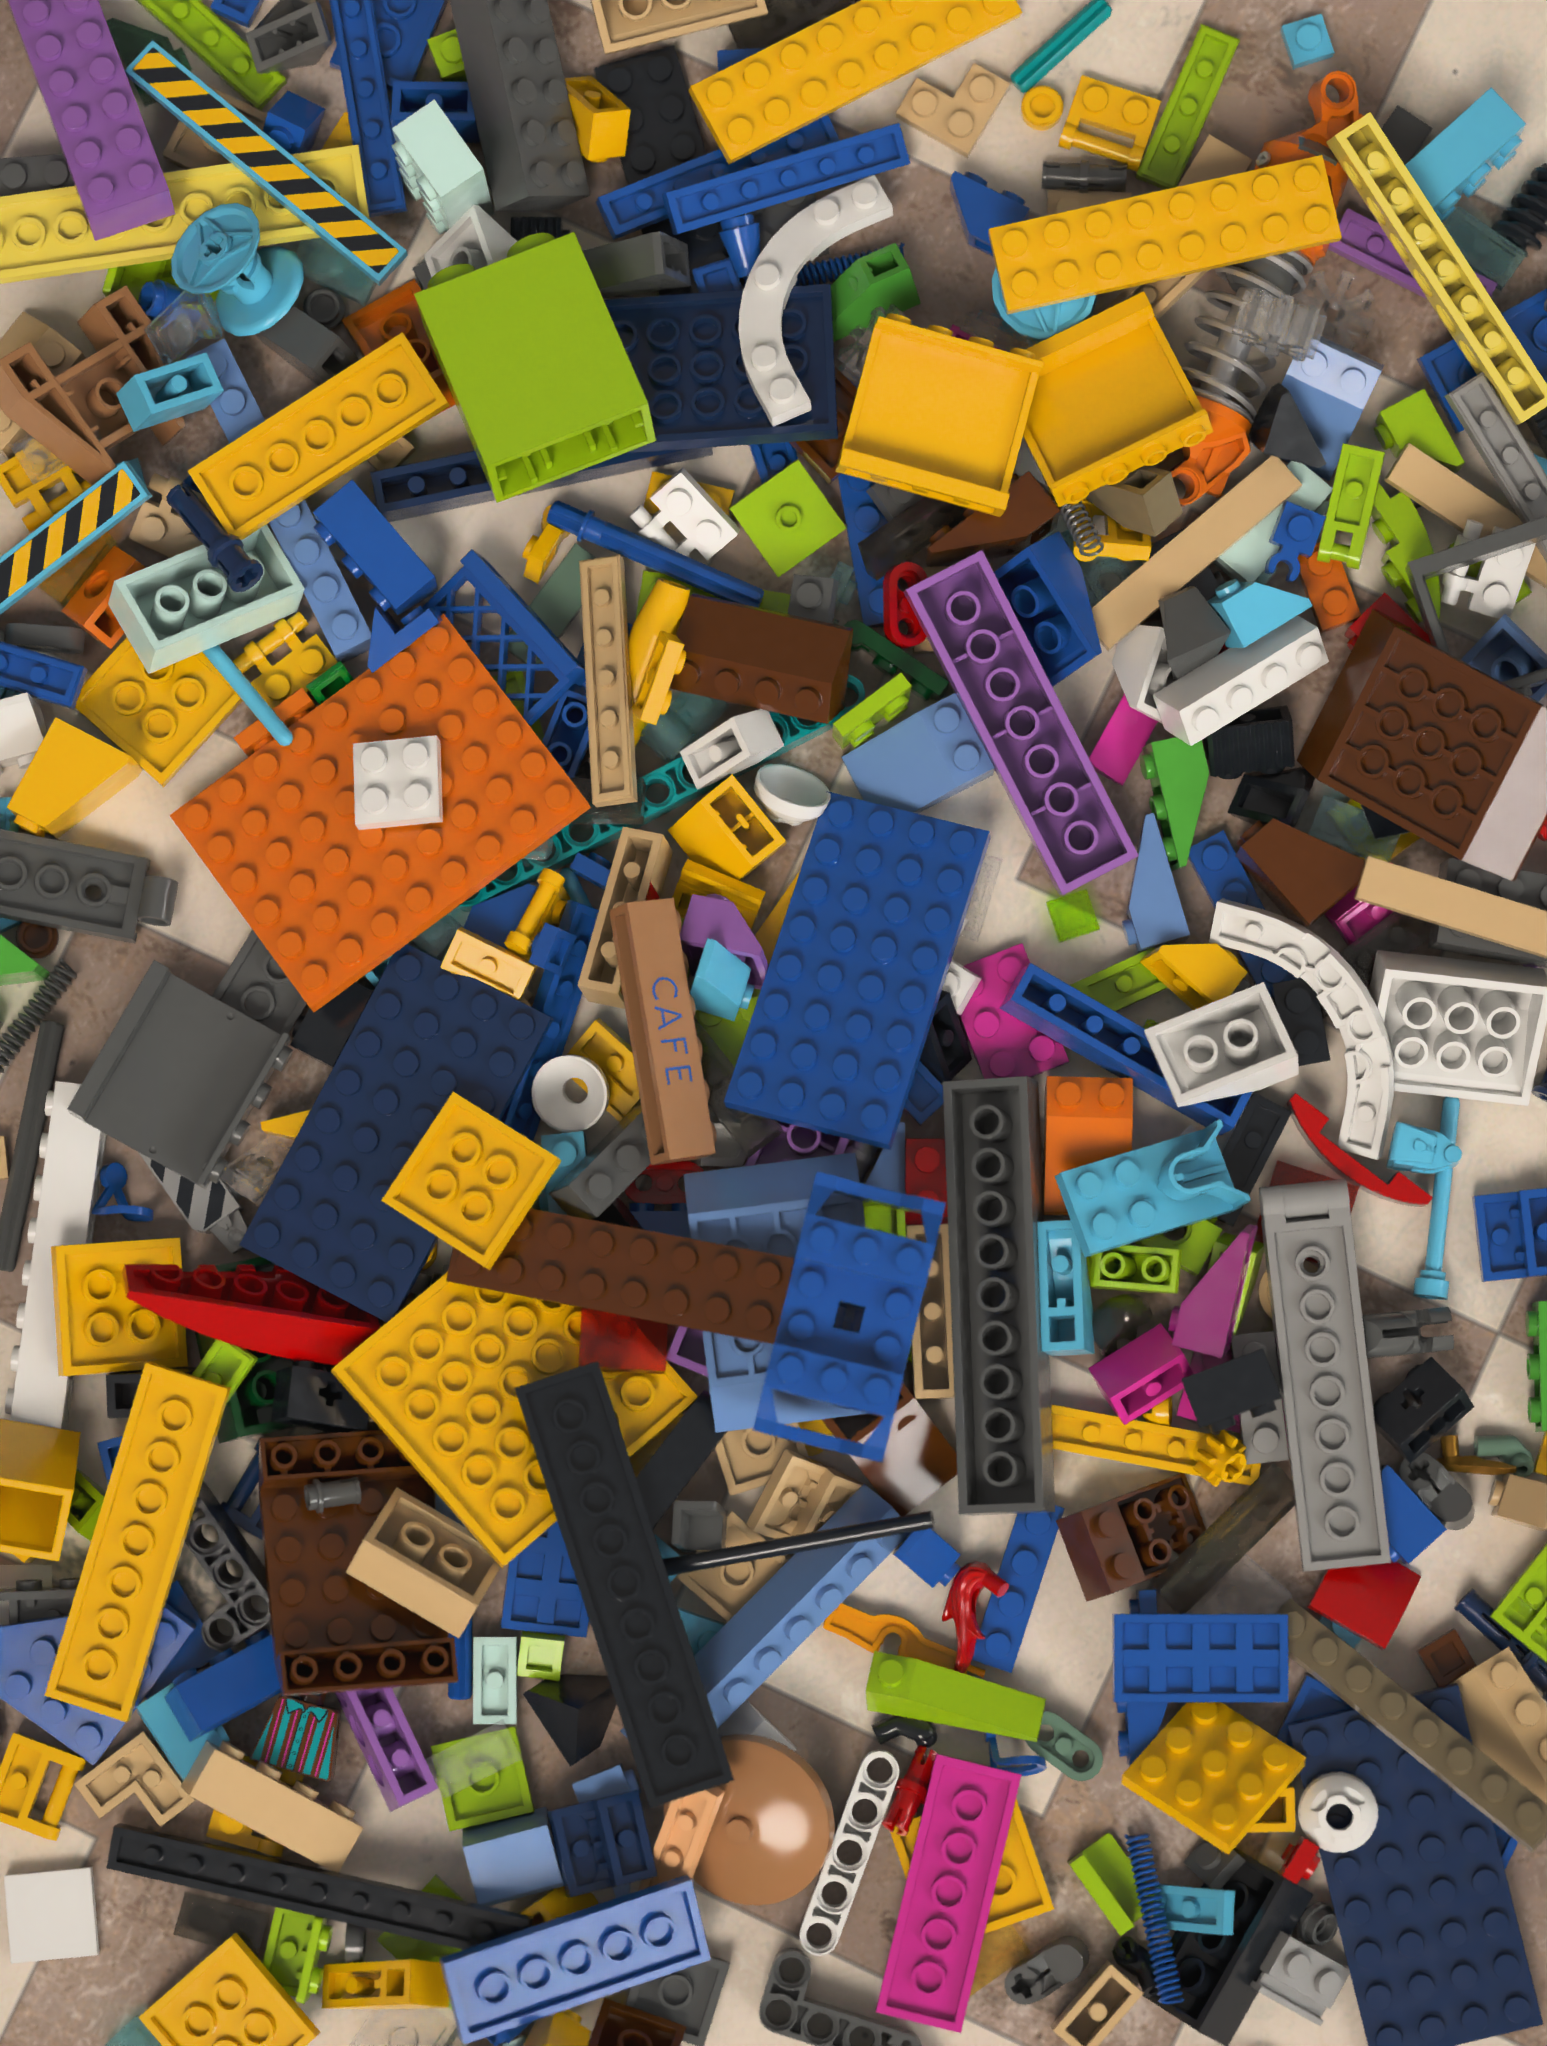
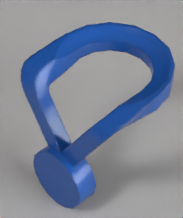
M117 1162L104 1165L100 1170L99 1176L100 1182L105 1189L91 1213L101 1216L122 1214L125 1219L133 1222L152 1221V1209L128 1205L122 1190L127 1182V1172L123 1165ZM114 1195L118 1205L106 1206L111 1196Z
M984 1732L985 1743L989 1744L990 1767L1021 1774V1777L1038 1774L1047 1768L1045 1758L1029 1755L1000 1758L996 1734ZM1017 1764H1031V1765L1021 1766V1767H1003V1768H999V1767L997 1766V1765L1009 1766V1765H1017Z

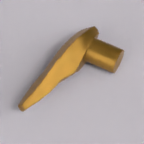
M1458 1435L1440 1437L1442 1458H1437L1436 1460L1447 1471L1484 1475H1502L1516 1473L1517 1471L1516 1466L1504 1462L1485 1460L1475 1455L1460 1456Z

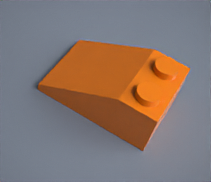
M415 279L342 319L343 325L362 357H365L403 332L450 406L448 408L456 405L424 329L414 296L415 293L422 291Z
M1047 1076L1044 1092V1215H1069L1055 1179L1057 1174L1132 1151L1133 1078Z

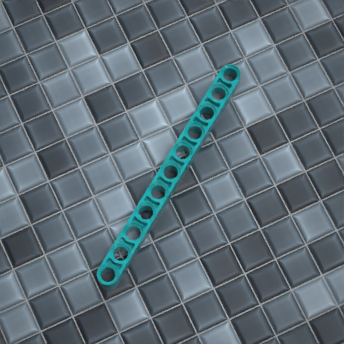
M848 675L847 688L855 690L858 694V700L852 706H844V709L828 724L817 722L812 726H804L797 720V717L769 711L775 726L783 733L782 741L785 746L759 763L733 774V776L737 778L833 729L835 721L865 700V689L862 682L858 678ZM681 756L636 779L638 802L625 803L632 809L628 820L622 823H615L608 817V811L613 805L596 807L592 802L589 803L591 806L589 810L545 841L552 843L556 847L552 859L540 862L534 859L532 852L516 863L518 870L512 880L500 881L495 878L479 890L477 897L473 900L464 901L457 908L470 912L472 906L528 883L530 884L537 880L543 868L555 871L573 862L578 852L585 856L620 838L623 826L637 829L712 791L728 777L697 790L695 784L687 782L683 777L687 767ZM651 785H665L670 791L668 798L659 804L648 801L645 796L647 789ZM580 822L590 824L594 828L592 837L586 842L574 841L570 837V831L575 824Z

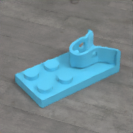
M1216 1120L1205 1129L1057 1174L1055 1179L1084 1258L1234 1212L1250 1202L1251 1199L1248 1193L1234 1188L1216 1137L1223 1128L1222 1121Z

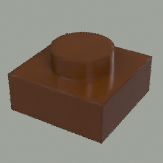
M1455 1629L1448 1631L1416 1651L1437 1687L1448 1685L1477 1667Z

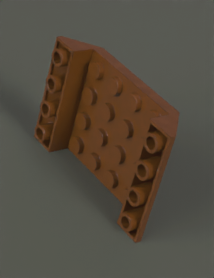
M1372 609L1296 761L1318 781L1454 857L1508 880L1515 881L1547 820V706L1410 633L1412 628L1377 609Z
M382 1430L259 1439V1504L274 1664L283 1696L458 1682L454 1637L449 1638L447 1631L346 1573L361 1543L396 1487L435 1509L433 1488ZM357 1476L361 1489L360 1504L324 1508L323 1513L307 1509L304 1498V1485L312 1484L313 1479H319L321 1483Z

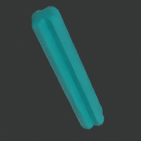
M1105 0L1090 1L1011 74L1010 80L1013 85L1022 93L1029 91L1111 16L1112 9Z

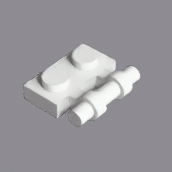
M684 468L680 469L652 494L650 499L660 509L651 516L640 505L629 515L640 527L638 533L648 540L651 539L653 542L689 558V554L696 548L706 560L710 559L736 537L740 531V528ZM669 521L685 536L678 544L663 528Z
M1467 519L1463 534L1457 535L1454 547L1479 539L1483 524ZM1494 526L1492 534L1506 529ZM1536 543L1483 560L1477 578L1466 575L1469 565L1444 573L1441 583L1445 586L1441 595V601L1450 605H1456L1460 591L1471 592L1467 604L1469 610L1498 619L1504 614L1510 618Z

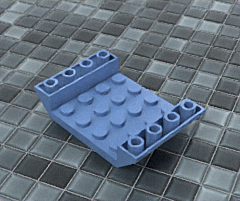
M847 1153L683 1174L691 1239L795 1258L816 1171L860 1183L856 1154ZM834 1192L815 1214L816 1216L866 1228L863 1202ZM839 1302V1305L847 1307L843 1326L838 1329L850 1331L855 1310L864 1311L865 1308ZM702 1331L715 1432L753 1428L774 1344ZM772 1390L778 1423L790 1424L868 1414Z

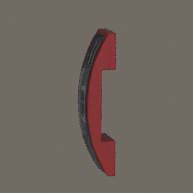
M1296 1093L1288 1100L1286 1104L1292 1112L1291 1117L1307 1144L1327 1166L1349 1183L1371 1195L1397 1204L1424 1207L1432 1200V1196L1399 1171L1386 1184L1319 1133L1329 1121L1327 1116Z

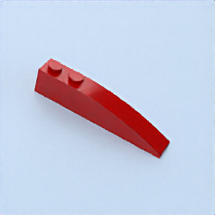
M125 1264L122 1271L126 1298L163 1318L205 1336L241 1348L289 1358L295 1361H311L336 1366L380 1329L378 1317L278 1265H274L272 1272H255L256 1269L253 1265H237L236 1271H217L215 1265H198L194 1271H182L176 1264Z

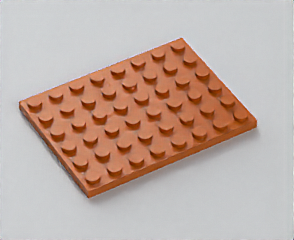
M444 613L440 616L443 620L442 622L431 628L372 673L370 669H367L288 728L293 734V741L290 745L282 746L275 739H272L169 815L313 1012L323 1007L591 808L582 793ZM437 735L441 741L443 822L359 830L355 825L353 744Z

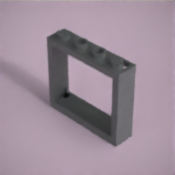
M1547 516L1407 563L1405 570L1432 645L1450 654L1425 580L1546 540ZM1547 667L1504 681L1503 683L1529 697L1533 695L1531 688L1547 683Z

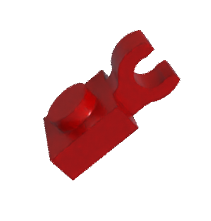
M1301 1835L1295 1846L1289 1843L1280 1858L1285 1862L1280 1868L1279 1873L1296 1885L1301 1878L1309 1880L1321 1860L1316 1855L1320 1847Z

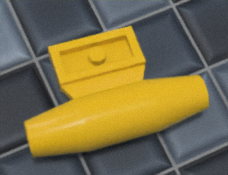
M658 578L634 621L629 634L635 747L648 723L656 725L659 715L666 714L672 698V691L669 690L674 674H680L686 659V651L683 650L684 643L676 636L689 600L690 588L664 578Z

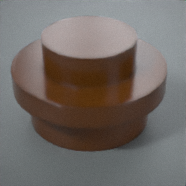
M22 922L16 931L18 948L30 958L41 959L49 956L54 952L59 942V933L56 928Z

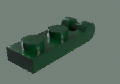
M850 620L844 624L845 627L853 628L851 652L863 650L874 658L872 665L889 677H893L895 673L899 674L902 672L912 685L911 692L922 700L928 701L930 697L936 701L941 700L948 690L949 681L863 622Z

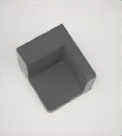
M674 1501L672 1545L684 1553H700L725 1548L727 1510L715 1501Z

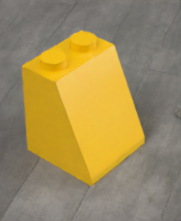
M55 717L7 808L16 816L13 822L21 826L22 830L39 837H44L47 833L58 839L139 777L142 768L130 755Z
M0 1419V1552L59 1561L74 1492L81 1432Z

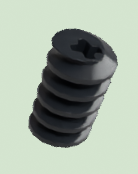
M1546 163L1532 171L1530 175L1531 180L1525 181L1521 187L1522 194H1516L1512 198V207L1505 208L1501 214L1502 220L1495 221L1491 227L1492 234L1496 239L1521 257L1529 256L1526 251L1527 247L1540 251L1542 244L1535 237L1537 234L1547 237Z

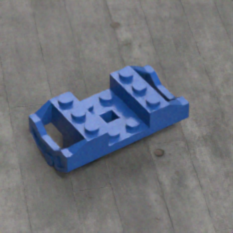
M816 1171L753 1431L883 1462L946 1203L902 1194ZM833 1192L869 1203L882 1204L889 1208L922 1214L927 1243L816 1216L815 1214ZM839 1302L865 1308L864 1311L855 1310L850 1331L838 1329L843 1326L847 1307L839 1305ZM772 1390L884 1418L864 1444L778 1423Z

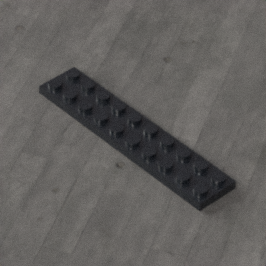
M598 1361L516 1387L515 1392L649 1807L653 1808L734 1781Z

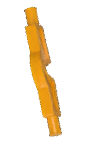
M841 1603L824 1620V1629L847 1638L871 1653L879 1651L887 1634L897 1633L901 1638L897 1655L919 1659L954 1670L957 1651L924 1638L914 1624L902 1617L891 1614L872 1616ZM970 1664L964 1674H967V1671L984 1677L986 1670Z

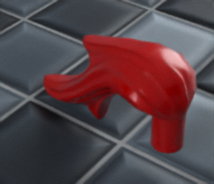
M983 1562L967 1563L960 1568L954 1577L942 1616V1621H947L951 1618L954 1620L957 1632V1656L954 1671L964 1673L971 1664L977 1639H986L979 1629L976 1619V1604L979 1594L986 1587L997 1597H1002L1009 1588V1584Z

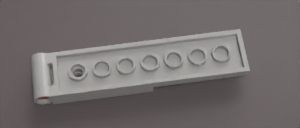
M1346 1179L1259 1187L1263 1242L1281 1396L1284 1405L1302 1572L1391 1563ZM1310 1257L1317 1261L1318 1270L1316 1272L1310 1273L1304 1269L1303 1262L1305 1258Z

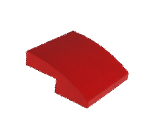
M1398 1562L1325 1569V1574L1307 1607L1377 1648L1384 1650L1394 1634L1421 1576Z

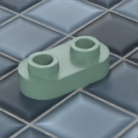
M1044 1711L1041 1725H1050L1053 1728V1736L1048 1741H1042L1039 1738L1038 1742L1025 1740L1030 1749L1073 1780L1087 1781L1095 1777L1103 1764V1755L1099 1746L1057 1714ZM1078 1750H1083L1088 1754V1762L1082 1767L1075 1766L1072 1761L1073 1754Z

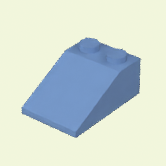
M1307 330L1281 385L1289 390L1326 462V465L1320 468L1309 465L1305 466L1317 476L1330 481L1339 462L1343 443H1348L1384 365ZM1280 458V459H1282V460L1287 461V462L1290 463V460Z
M956 693L918 711L841 757L864 801L917 814L993 776L995 769Z

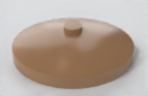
M734 1734L720 1737L734 1781L717 1786L724 1790L725 1793L693 1879L714 1895L739 1904L768 1905L789 1899L812 1882L829 1857L835 1830L834 1813L829 1794L814 1769L800 1755L775 1740L751 1734ZM671 1802L664 1804V1819Z

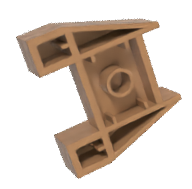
M126 285L96 302L77 322L97 352L56 377L53 376L30 342L0 359L1 410L7 417L91 485H94L117 467L106 451L139 432H133L116 393L134 375L165 366L151 321ZM182 416L151 426L150 429L162 446H164L186 425Z

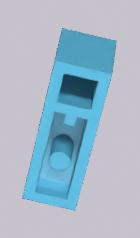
M1071 1220L1037 1222L1041 1351L1051 1356L1095 1354L1093 1306L1086 1257L1084 1258Z

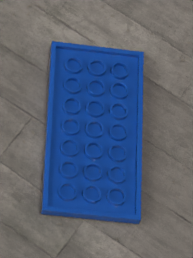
M828 792L831 794V799L824 813L817 819L724 1099V1104L727 1108L891 1150L991 836L990 832Z

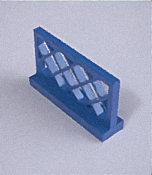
M471 549L460 560L464 566L422 608L426 611L428 608L436 606L442 614H446L445 616L453 626L454 614L474 613L472 635H461L466 643H472L471 650L478 659H480V644L482 642H500L499 664L483 665L488 672H498L497 684L504 693L506 692L507 671H526L525 693H506L510 701H524L523 718L531 727L574 683L581 686L586 681L585 667L487 559ZM466 581H469L475 587L474 606H455L456 591ZM485 598L491 606H483V599ZM483 613H498L502 617L500 635H481ZM510 627L517 635H509ZM509 642L526 643L528 646L527 664H507ZM536 656H537L544 664H536ZM535 671H551L559 680L547 693H534ZM539 700V701L533 706V701Z

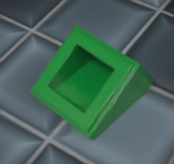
M339 661L306 687L320 705L354 679L342 662Z

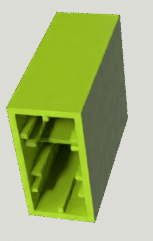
M575 232L557 239L549 233L529 235L512 245L507 253V258L477 270L470 264L449 266L436 273L429 280L428 289L414 294L426 335L496 503L656 441L647 399Z

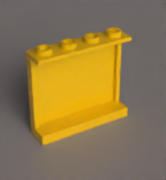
M1144 291L1025 349L1036 355L1035 360L1043 361L1044 366L1038 376L1023 438L1058 507L1067 503H1078L1084 500L1090 492L1106 484H1117L1124 480L1129 473L1145 465H1156L1163 461L1168 454L1184 446H1195L1202 442L1206 435L1213 433L1206 409L1202 408L1155 318L1152 306Z
M889 313L886 315V318L878 316L873 327L835 472L1001 517L1007 507L1011 479L1038 376L1043 369L1044 362L1035 360L1036 355L1024 349L1011 348L1010 352L993 348L994 343L981 337L972 336L969 337V341L953 337V331L945 327L928 325V328L924 329L911 325L912 320L902 315Z

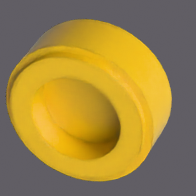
M1036 86L1027 91L1022 99L1021 115L1029 127L1041 131L1048 130L1060 121L1063 112V101L1055 89L1048 86Z

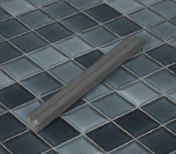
M44 1020L40 1023L0 1217L1 1271H14L39 1155L40 1140L46 1121V1096L49 1090L52 1091L65 1029L64 1025L54 1021Z

